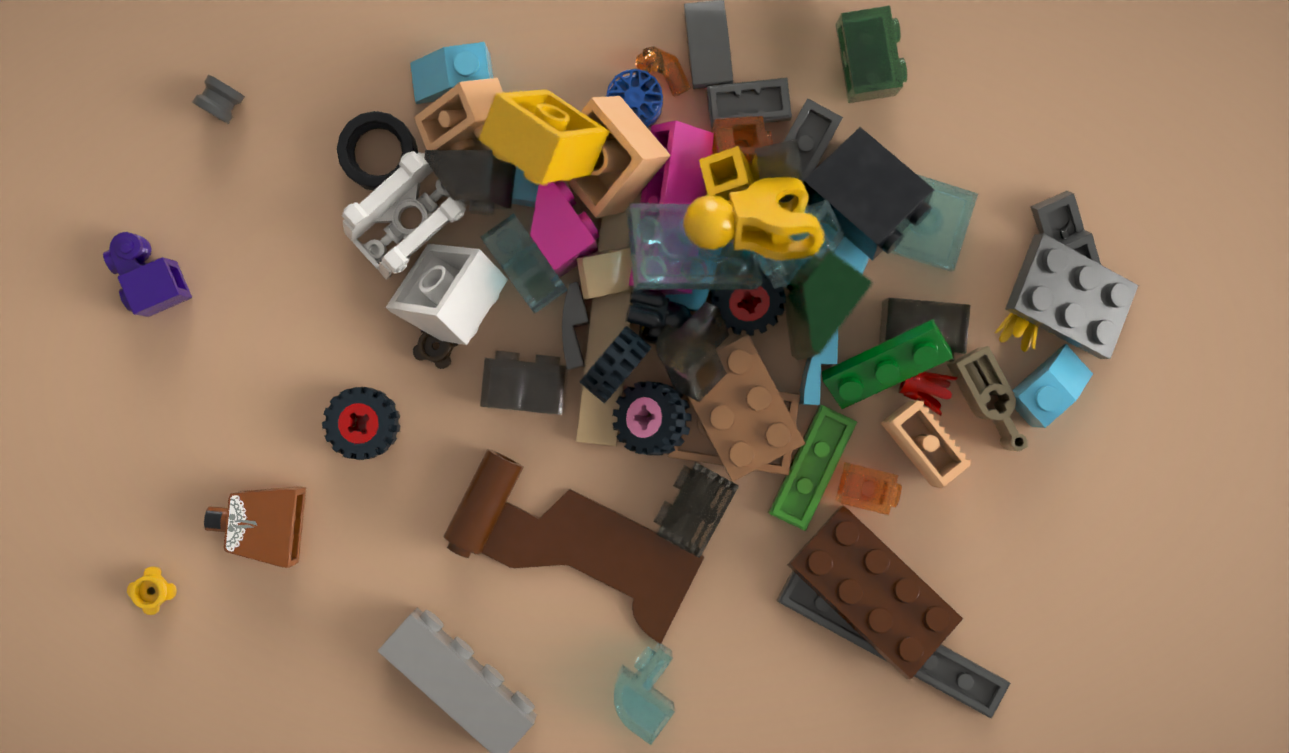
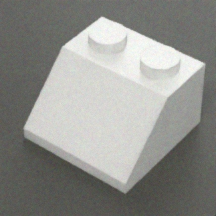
M427 244L386 308L391 313L441 341L467 345L470 339L477 333L480 323L491 306L498 300L499 293L508 279L480 249Z

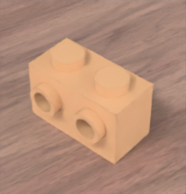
M498 78L459 82L414 117L429 155L452 151L453 156H460L476 148L475 142L480 137L496 93H503Z

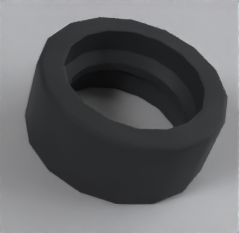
M379 111L362 113L350 120L340 133L337 145L339 164L346 175L366 190L371 191L379 187L400 166L398 163L394 170L379 176L363 171L357 164L354 153L356 143L363 134L378 128L388 130L396 135L401 144V158L408 152L414 151L416 154L418 153L416 140L407 126L393 115Z

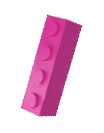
M675 120L651 126L650 132L671 156L642 190L634 244L636 248L629 279V286L659 291L666 295L692 294L693 283L696 278L698 247L685 234L683 219L690 204L697 198L707 196L699 159L713 155L712 146L714 133Z

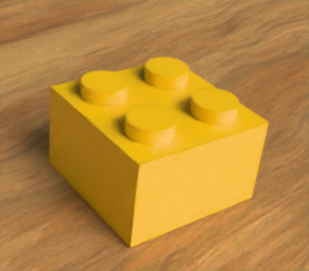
M545 89L496 93L478 140L493 150L492 154L496 158L512 163L524 171L523 175L529 181L546 185L550 182L569 181L573 178L590 176L610 131Z

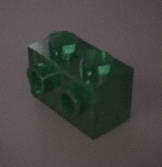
M890 5L841 13L835 26L848 103L896 96L903 88V83L907 81V66L905 59L898 56L896 43L900 42L901 39L900 24L898 18H892Z

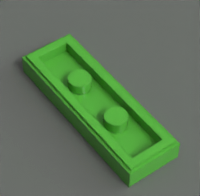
M820 404L803 437L806 444L798 448L790 465L789 475H785L768 511L769 514L806 531L857 421Z

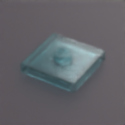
M918 175L934 188L929 202L932 210L918 226L915 227L911 223L902 232L904 235L903 239L890 253L952 272L956 267L978 193Z

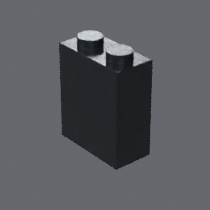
M861 127L803 181L808 193L807 204L872 261L882 251L887 254L893 251L904 237L902 232L911 223L915 227L918 226L932 210L929 202L934 188Z

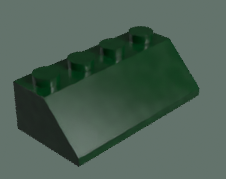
M831 250L821 258L814 254L811 259H808L805 264L795 271L784 286L790 291L786 296V303L784 305L791 353L797 360L820 355L874 283Z

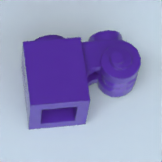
M122 232L113 237L109 250L103 253V258L108 269L113 274H119L118 280L122 287L119 290V295L127 310L132 311L134 315L150 317L192 298L177 261L162 257L146 264L145 261L150 257L152 250L149 241L142 236Z

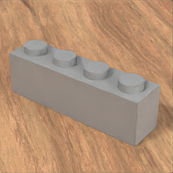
M417 607L381 646L378 652L490 753H509L533 726L537 716L532 711L535 706L521 692L516 691L514 694L503 685L504 678L494 667L489 664L483 667L472 657L474 651L465 641L459 637H455L453 640L442 630L444 624L435 614L429 610L422 612Z

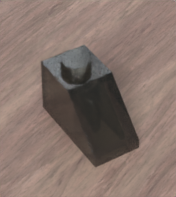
M797 139L754 149L750 166L755 182L762 178L793 177L803 183ZM785 195L779 202H789L795 195Z
M425 150V160L451 198L469 205V212L480 215H494V209H511L516 166L514 164L496 158L492 154L493 150Z

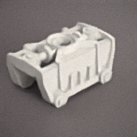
M414 151L406 153L400 159L399 169L360 204L357 202L351 203L343 210L344 233L387 280L391 277L392 272L394 274L402 272L408 266L410 256L449 221L452 223L460 220L465 214V207L475 202L433 154L429 155L428 153L421 152L416 154ZM438 167L443 173L436 182V190L431 195L424 192L419 197L420 183ZM442 196L449 197L440 207L435 203ZM409 207L418 208L422 213V221L414 229L404 228L400 220L402 212ZM375 223H390L383 229L386 235L382 239H373L365 244L358 240ZM392 241L398 244L396 247L392 248L386 254L387 245H389Z

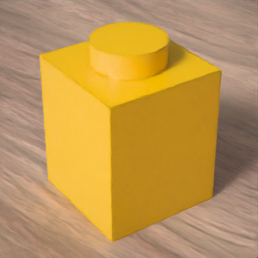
M739 146L699 159L708 195L723 197L729 202V192L744 191L755 182L751 166Z

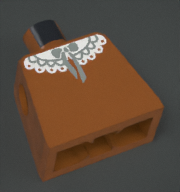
M306 487L248 490L231 493L228 499V508L212 506L207 508L204 528L206 531L225 532L224 551L227 553L289 568L299 563Z

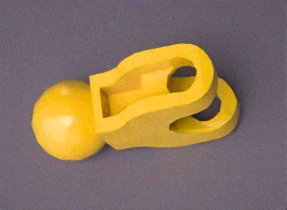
M793 177L762 178L752 183L744 191L729 192V202L723 197L712 195L697 198L687 207L683 219L685 234L693 244L701 249L715 250L724 247L732 240L734 250H751L773 260H791L813 256L819 251L824 241V233L818 220L813 215L804 213L808 202L806 188L799 179ZM785 195H795L789 202H779ZM810 233L807 238L799 241L789 237V235Z

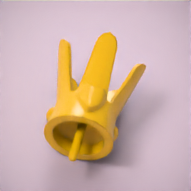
M1010 313L994 332L998 333L1003 329L999 337V342L1002 343L1006 342L1012 334L1015 338L1022 336L1020 348L1023 352H1027L1030 344L1032 349H1035L1038 326Z

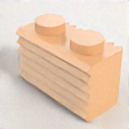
M908 400L884 419L881 424L931 486L941 489L970 466L971 460L965 459L966 453H961L960 447L955 446V440L949 439L950 434L944 433L945 427H939V421L934 420V414H928L929 408L923 407L924 401Z

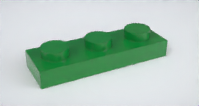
M932 319L822 371V380L841 409H844L952 359L953 355L951 348Z

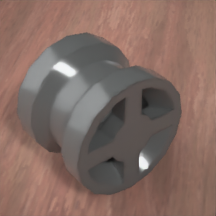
M208 75L204 81L205 90L202 94L196 95L192 103L229 124L233 118L232 109L236 104H241L245 96L215 77Z

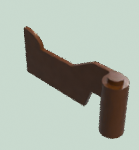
M487 449L443 536L449 542L447 548L465 558H469L471 553L477 555L482 553L510 568L571 566L634 598L632 611L637 624L649 637L661 644L704 556L572 489H569L545 514L538 518L507 502L524 466L496 451Z

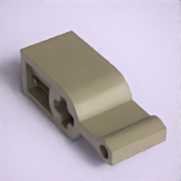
M979 347L947 364L952 375L958 377L955 381L971 411L981 419L993 420L1001 435V445L1006 450L1017 452L1028 447L1026 437L1023 434H1019L1010 417L1016 407L1014 392L990 347ZM990 395L998 396L999 400L994 403L995 409H987L986 403L991 400Z

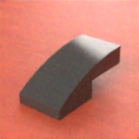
M724 0L685 3L684 16L693 89L733 84Z
M1065 191L1031 206L1039 234L1044 233L1101 264L1093 234L1084 229L1074 193Z
M578 282L569 284L563 308L562 341L567 370L585 366L575 328L590 324Z

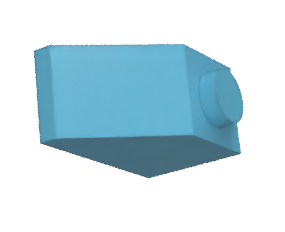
M485 42L443 47L410 63L416 104L436 101L459 82L493 78L491 55Z
M1064 344L1013 389L1016 398L1015 410L1030 427L1046 428L1078 399L1093 373L1071 348Z

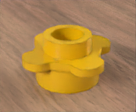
M156 566L146 568L144 576L135 582H131L127 587L128 596L136 606L142 608L143 613L146 615L158 613L160 605L166 600L173 599L177 593L176 586L173 583H168L161 576V569ZM150 587L155 589L154 594L149 593Z

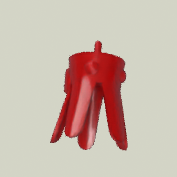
M924 371L901 382L898 393L912 400L924 401L925 406L941 416V403L933 396L945 400L951 399L952 393L946 388L951 386L950 381L957 380L958 377Z

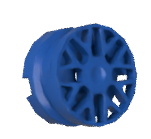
M639 69L625 70L614 77L608 86L606 97L621 96L647 128L654 125L660 117L663 106L662 89L657 79L647 71Z

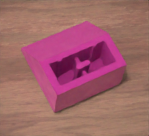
M563 180L550 182L546 185L539 184L530 232L531 238L559 278L578 266L577 258L596 253L598 251L596 240L600 237L599 231L584 211L577 215L572 208L577 203Z

